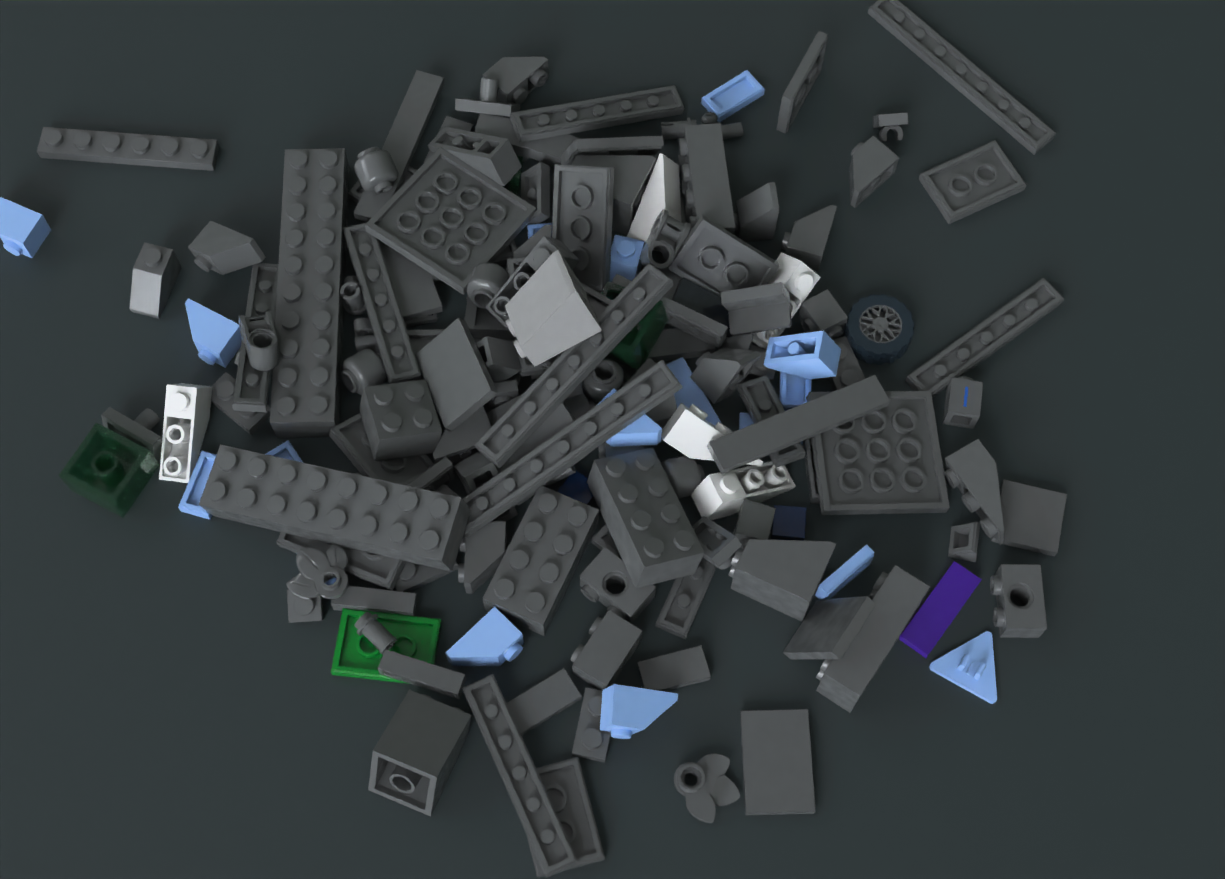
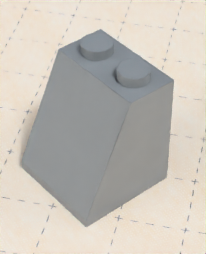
M559 249L548 257L505 305L509 319L505 320L511 334L517 337V340L513 341L514 346L520 357L524 358L527 356L534 367L602 331L585 289Z

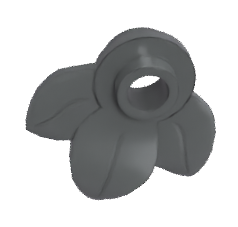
M337 544L332 545L325 553L313 547L300 549L297 552L296 563L301 573L287 582L288 589L293 594L304 599H311L319 595L327 599L340 598L344 595L349 585V579L345 572L349 562L346 552ZM336 578V582L334 584H326L328 580Z
M716 753L707 754L697 763L687 762L680 765L674 774L675 788L680 794L685 796L687 810L692 816L705 823L714 822L716 815L715 806H726L740 798V792L736 785L724 775L730 765V759ZM687 775L696 777L697 783L694 786H689L685 783L684 778Z

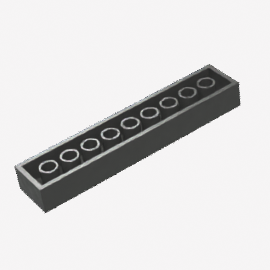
M345 148L285 149L275 319L278 364L273 368L270 409V424L276 438L330 437V428L340 424L342 389L340 372L342 371L341 366L343 362L345 309L340 289L345 284L344 279L346 278L347 245L343 234V227H348L350 166Z

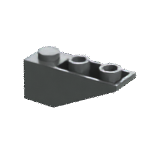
M543 236L487 304L486 308L505 328H508L505 320L509 319L505 305L553 252L559 249L572 270L580 261L560 240Z
M977 439L945 458L946 471H944V475L952 488L958 487L963 494L962 501L971 513L975 511L981 519L980 525L989 538L994 536L1001 545L1004 543V523L997 464L980 440Z

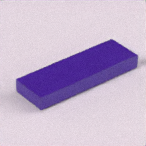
M954 561L900 635L899 640L924 658H927L982 579Z

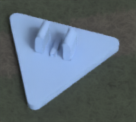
M986 631L930 663V670L990 704L997 701L991 632Z

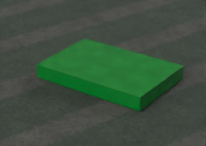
M348 608L342 609L331 668L332 675L406 683L381 675L378 671V666L383 655L364 635L359 636L357 634L358 629L354 625L366 612H370L372 615L377 614L379 617L378 621L397 638V642L389 651L435 665L442 625L441 619Z

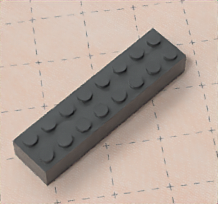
M221 444L199 502V506L214 517L278 532H286L291 535L346 546L451 572L471 509L461 497Z

